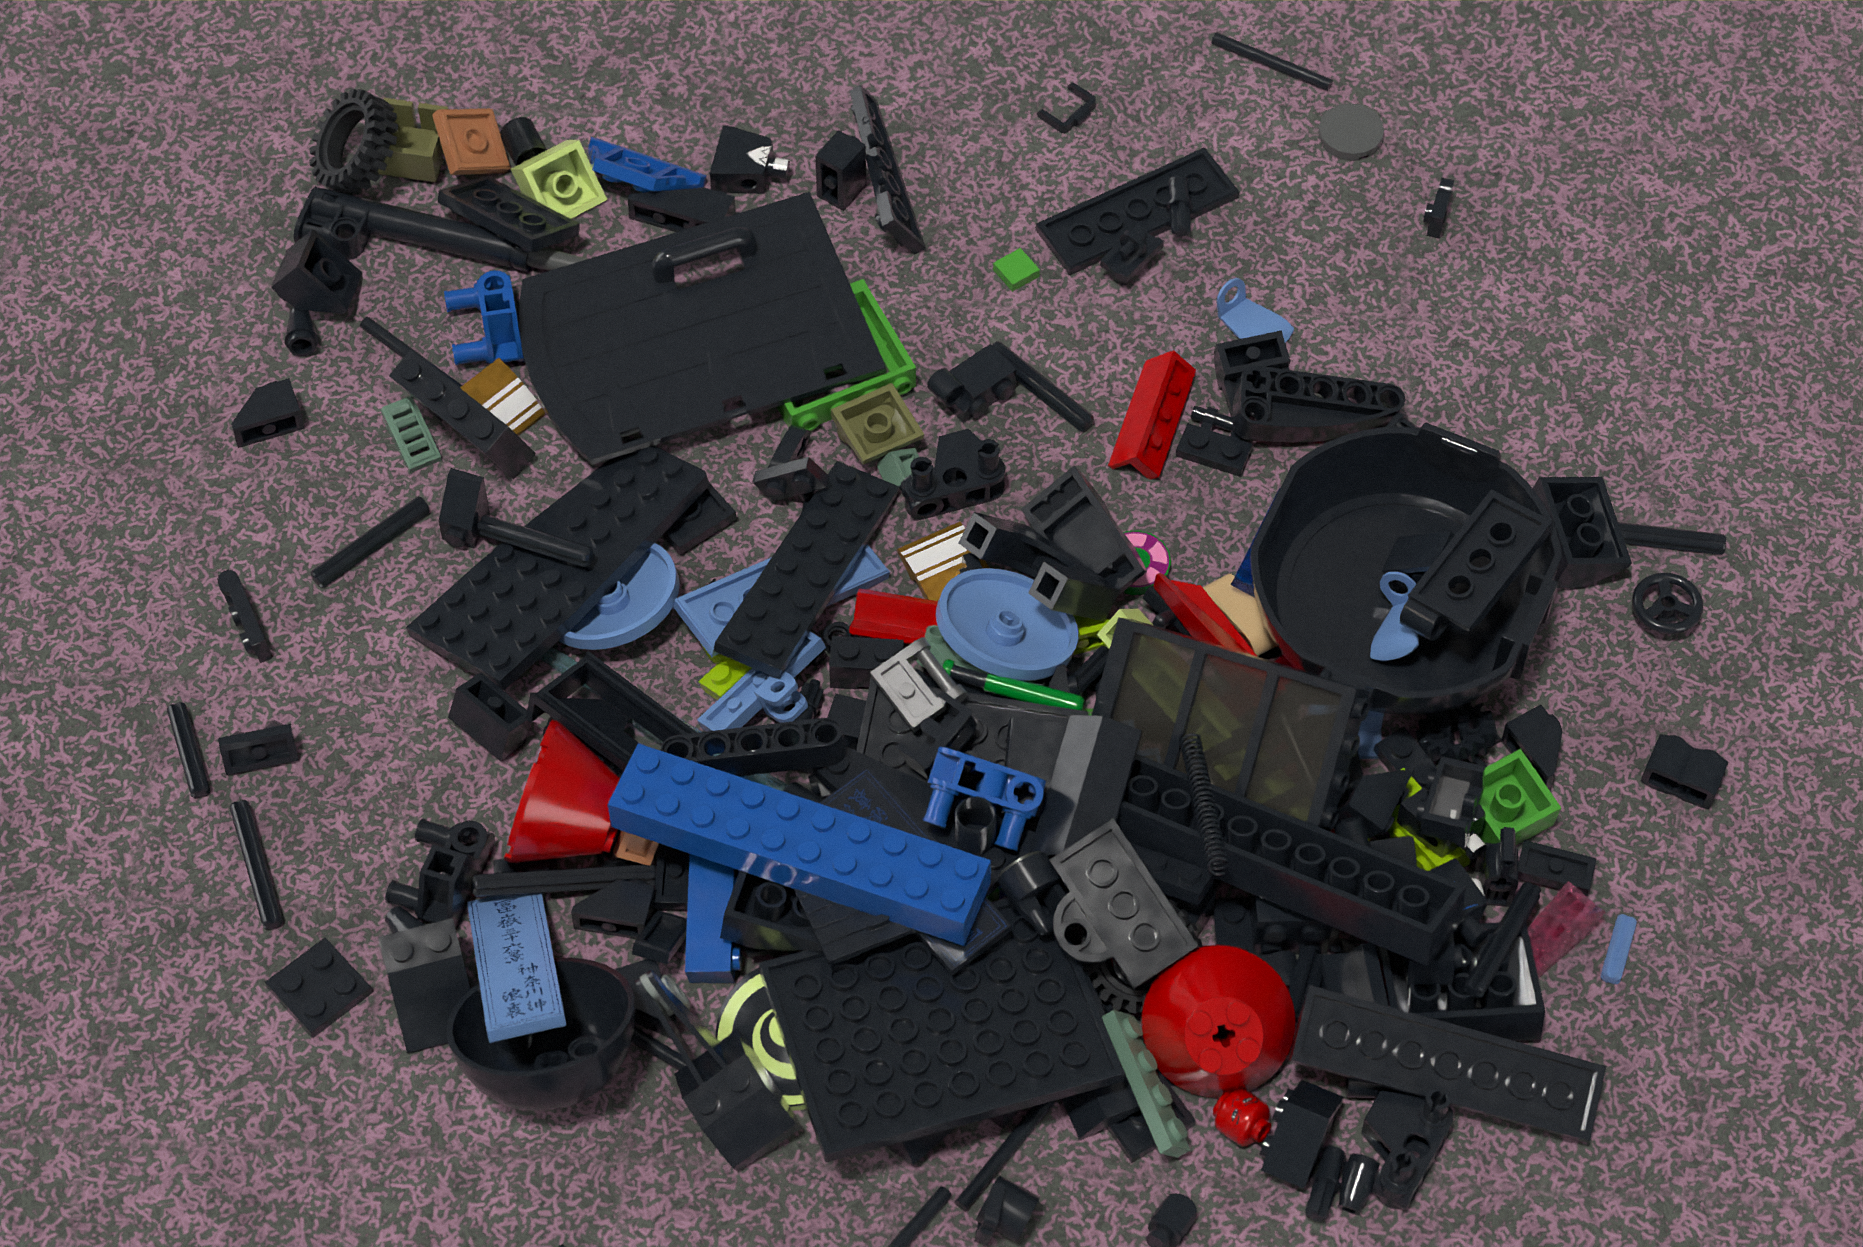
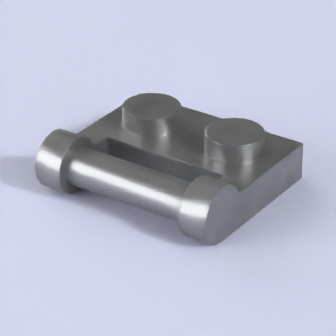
M924 637L915 640L870 672L872 679L913 732L921 728L920 724L923 719H934L947 709L940 698L935 697L911 666L910 662L919 660L942 691L960 703L968 695L961 684H955L930 652L931 646Z

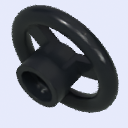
M1656 573L1649 575L1638 583L1632 595V606L1638 619L1648 628L1660 633L1677 634L1685 632L1697 624L1703 613V599L1699 590L1688 579L1677 574ZM1657 584L1659 597L1653 602L1651 607L1645 610L1643 605L1644 593L1648 588ZM1670 584L1684 589L1690 596L1693 606L1678 601V598L1671 593ZM1679 614L1687 617L1685 620L1676 623Z

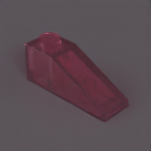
M1569 881L1528 927L1538 978L1580 943L1606 913Z

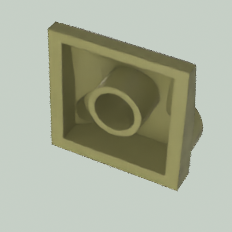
M893 383L831 409V418L837 426L839 438L849 444L863 465L924 438L923 431Z

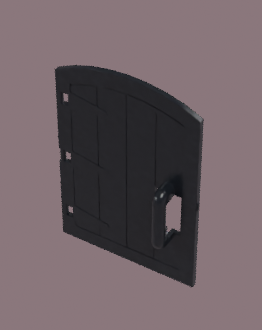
M810 191L522 279L519 300V332L523 357L530 381L541 405L555 427L570 445L592 465L726 423L730 419L746 414L752 415L784 405L785 403L886 373L884 361ZM732 249H736L737 253H739L744 270L678 290L674 281V267ZM843 368L845 375L826 380L825 373ZM742 400L744 404L743 407L727 412L724 411L723 405ZM640 431L641 439L625 444L622 443L621 437Z

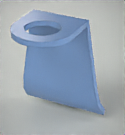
M1233 278L1229 280L1219 291L1217 296L1218 317L1239 339L1282 330L1286 342L1292 335L1294 328L1287 320L1246 298L1245 283L1241 279ZM1237 286L1235 297L1231 301L1225 302L1226 293L1232 287Z
M1388 572L1380 580V588L1393 607L1374 636L1370 653L1372 659L1380 661L1399 659L1412 653L1419 645L1417 633L1401 625L1399 621L1401 611L1408 600V594L1416 585L1413 579L1404 573ZM1399 580L1405 583L1408 587V592L1405 594L1394 592L1389 587V582Z

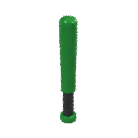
M946 659L943 664L944 670L952 679L982 687L987 692L1030 703L1083 710L1084 699L1080 695L1017 679L973 671L956 666L955 661Z

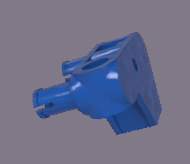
M489 271L484 273L479 280H476L477 283L474 284V287L444 291L447 312L477 307L478 310H481L485 337H482V341L452 344L455 366L479 361H486V364H491L498 358L503 362L517 360L524 362L510 275L501 271Z
M939 747L928 780L933 792L923 821L946 828V821L955 796L963 798L982 797L990 801L994 806L1001 807L1002 811L1005 812L995 845L1018 851V844L1026 820L1036 817L1047 781L956 750ZM964 765L971 767L969 773L980 776L975 791L958 785ZM1022 784H1026L1029 786L1028 791L1033 793L1031 800L1026 799L1021 804L1017 802L1018 796L1013 794L1014 788H1020Z

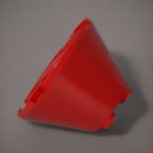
M552 719L540 744L542 748L537 762L532 765L509 835L507 845L511 846L509 853L504 855V861L509 863L602 854L603 851L609 853L619 830L611 827L608 802L620 777L561 722Z
M1207 945L1198 947L1160 972L1156 977L1143 1003L1142 1033L1146 1048L1154 1056L1158 1070L1169 1081L1189 1093L1209 1098H1220L1225 1092H1233L1236 1089L1254 1090L1276 1073L1285 1061L1293 1042L1295 1011L1290 993L1284 981L1271 965L1239 947ZM1225 1024L1226 1029L1218 1032L1217 1026Z

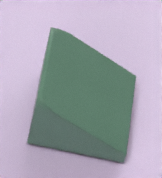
M915 448L889 452L877 463L883 480L900 486L901 482L911 475V462L918 458L919 455Z

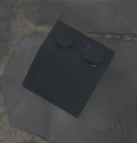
M312 229L286 251L271 288L282 300L287 301L296 310L344 314L350 306L362 272Z

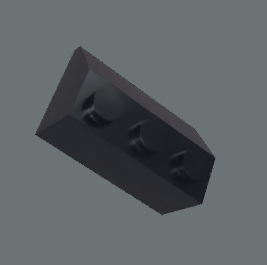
M1539 477L1533 486V490L1540 497L1549 512L1561 546L1562 557L1554 581L1558 582L1557 588H1584L1631 566L1632 561L1603 477Z

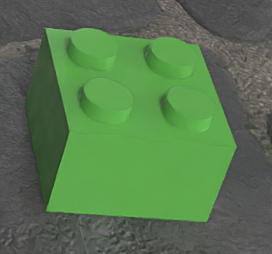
M1521 749L1485 767V785L1480 805L1486 817L1482 831L1478 834L1484 843H1500V830L1503 827L1515 829V845H1518L1554 825L1561 806Z

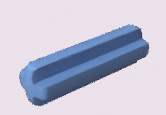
M1625 914L1617 916L1600 975L1604 982L1611 984L1620 983L1637 924L1634 917Z

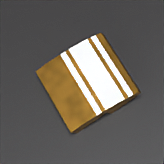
M500 358L496 359L460 387L509 426L518 436L545 415V411L532 393Z
M960 521L897 549L911 580H916L924 599L939 601L946 584L958 575L957 570L962 567L963 555L971 553L958 544L965 530ZM979 559L982 569L989 568L985 560Z

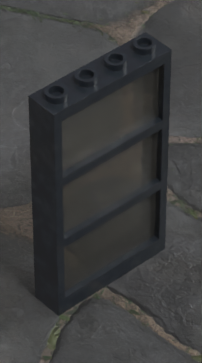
M1118 617L1091 716H1105L1142 730L1143 733L1137 754L1185 774L1187 773L1179 735L1182 731L1185 732L1183 737L1190 733H1197L1201 736L1211 784L1331 832L1339 820L1340 810L1337 807L1341 794L1346 791L1349 784L1350 774L1347 771L1351 757L1355 756L1359 748L1360 737L1358 732L1361 721L1365 720L1370 709V700L1368 699L1370 690L1134 619ZM1189 736V737H1187V738L1184 740V742L1187 741L1188 739L1197 738V737H1196V736ZM1193 746V747H1190V748H1188V749H1194V748H1197V746Z

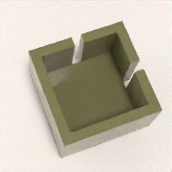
M384 98L385 101L389 102L388 104L393 106L394 110L392 112L397 114V120L394 123L398 124V131L392 134L397 137L396 144L389 146V149L394 151L391 158L386 156L384 159L388 166L385 171L379 169L378 173L436 182L443 163L444 152L432 114L437 110L448 109V107L419 103L418 112L421 129L417 128L412 101Z

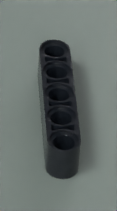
M816 718L675 735L664 741L661 751L740 777L832 766L843 760L846 755V746L841 724L837 720L832 718Z

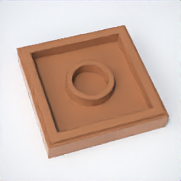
M492 108L437 110L432 114L450 175L505 173L510 169Z

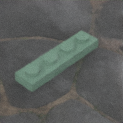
M1115 1010L1110 1011L1102 1016L1103 1022L1160 1154L1180 1157L1190 1151L1185 1139L1187 1131L1181 1120L1175 1116L1171 1107V1094L1167 1087L1160 1082L1156 1073L1157 1062L1152 1053L1145 1048L1141 1039L1142 1028L1132 1015Z

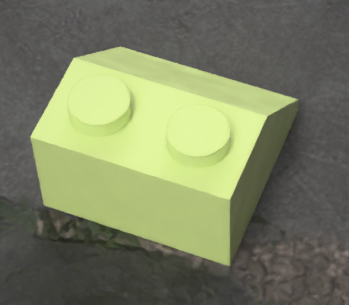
M566 140L511 169L522 194L570 219L607 200L595 172L592 171V166L580 140Z

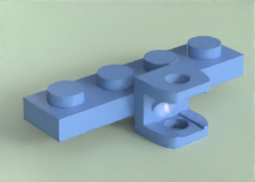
M809 632L779 679L754 668L749 670L697 719L701 728L706 732L741 728L762 708L768 716L779 723L794 721L808 708L805 697L797 691L798 684L794 677L826 648L822 639ZM795 704L794 708L790 711H784L787 705Z

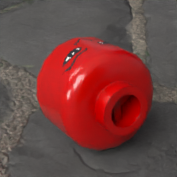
M1245 1089L1225 1092L1214 1106L1215 1127L1221 1134L1239 1146H1249L1255 1141L1261 1142L1271 1130L1272 1124L1269 1122L1271 1111L1269 1106Z

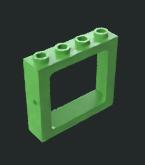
M864 279L853 282L850 285L888 372L798 408L794 401L777 406L788 428L793 424L812 431L818 425L832 420V408L890 383H893L899 395H904L916 387V366Z

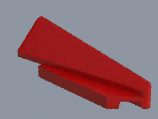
M1162 573L1156 574L1153 585L1154 589L1192 637L1257 656L1201 585L1170 580ZM1208 654L1207 656L1233 689L1239 686L1256 709H1258L1268 672ZM1280 681L1274 701L1288 692V689Z

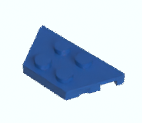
M590 137L588 154L592 171L603 174V178L608 181H624L633 184V188L640 192L703 188L705 186L707 175L595 137Z

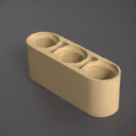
M1227 574L1203 587L1257 656L1277 647L1263 622L1256 598L1234 575Z

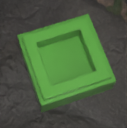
M1021 248L993 263V271L1012 292L1040 277V269Z

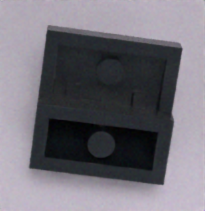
M1282 330L1216 344L1214 349L1215 373L1218 387L1224 392L1230 416H1232L1234 388L1247 367L1264 366L1290 370L1289 364L1291 360ZM1281 389L1284 393L1291 395L1287 390Z

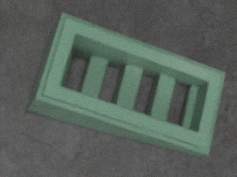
M408 396L381 408L384 425L410 473L442 461L439 450L413 397ZM414 424L416 425L412 428L399 432V430L404 429ZM422 436L421 439H418V440H416V441H413V442L408 443V444L405 445V442H408V441H410V440H413V439H415V438H418V437ZM425 447L429 449L425 452H422L412 457L410 455V453H413Z

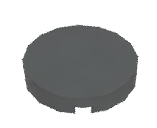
M1341 104L1329 109L1322 116L1318 137L1324 144L1323 148L1329 154L1338 159L1356 161L1360 160V157L1366 155L1370 157L1377 152L1382 144L1384 127L1382 120L1373 110L1358 104Z

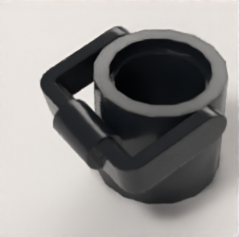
M998 1175L976 1217L978 1224L974 1242L988 1245L994 1231L1018 1242L1040 1196Z

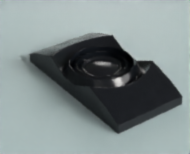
M1076 466L1070 468L1021 509L1037 533L1120 590L1119 594L1147 573L1134 545L1118 527L1103 499Z

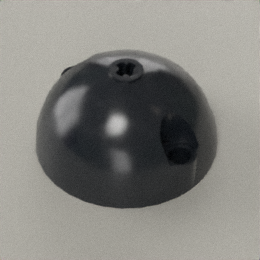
M554 958L566 1026L496 1042H489L480 983H478L459 1000L447 1021V1042L460 1070L480 1092L502 1105L516 1109L533 1111L556 1110L578 1104L594 1095L614 1077L624 1062L630 1049L635 1029L636 1010L633 990L627 979L617 970L588 959Z

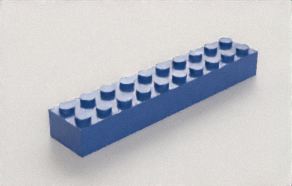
M639 743L608 802L610 822L613 828L874 916L880 914L889 916V921L962 946L966 942L991 884V860Z

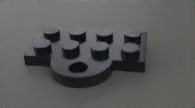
M1111 819L1049 860L1050 865L1069 892L1056 908L1053 919V932L1059 947L1070 958L1087 964L1101 963L1113 958L1132 988L1136 989L1198 948V944L1114 819ZM1079 925L1085 929L1087 938L1084 943L1074 946L1066 941L1064 932L1069 926Z

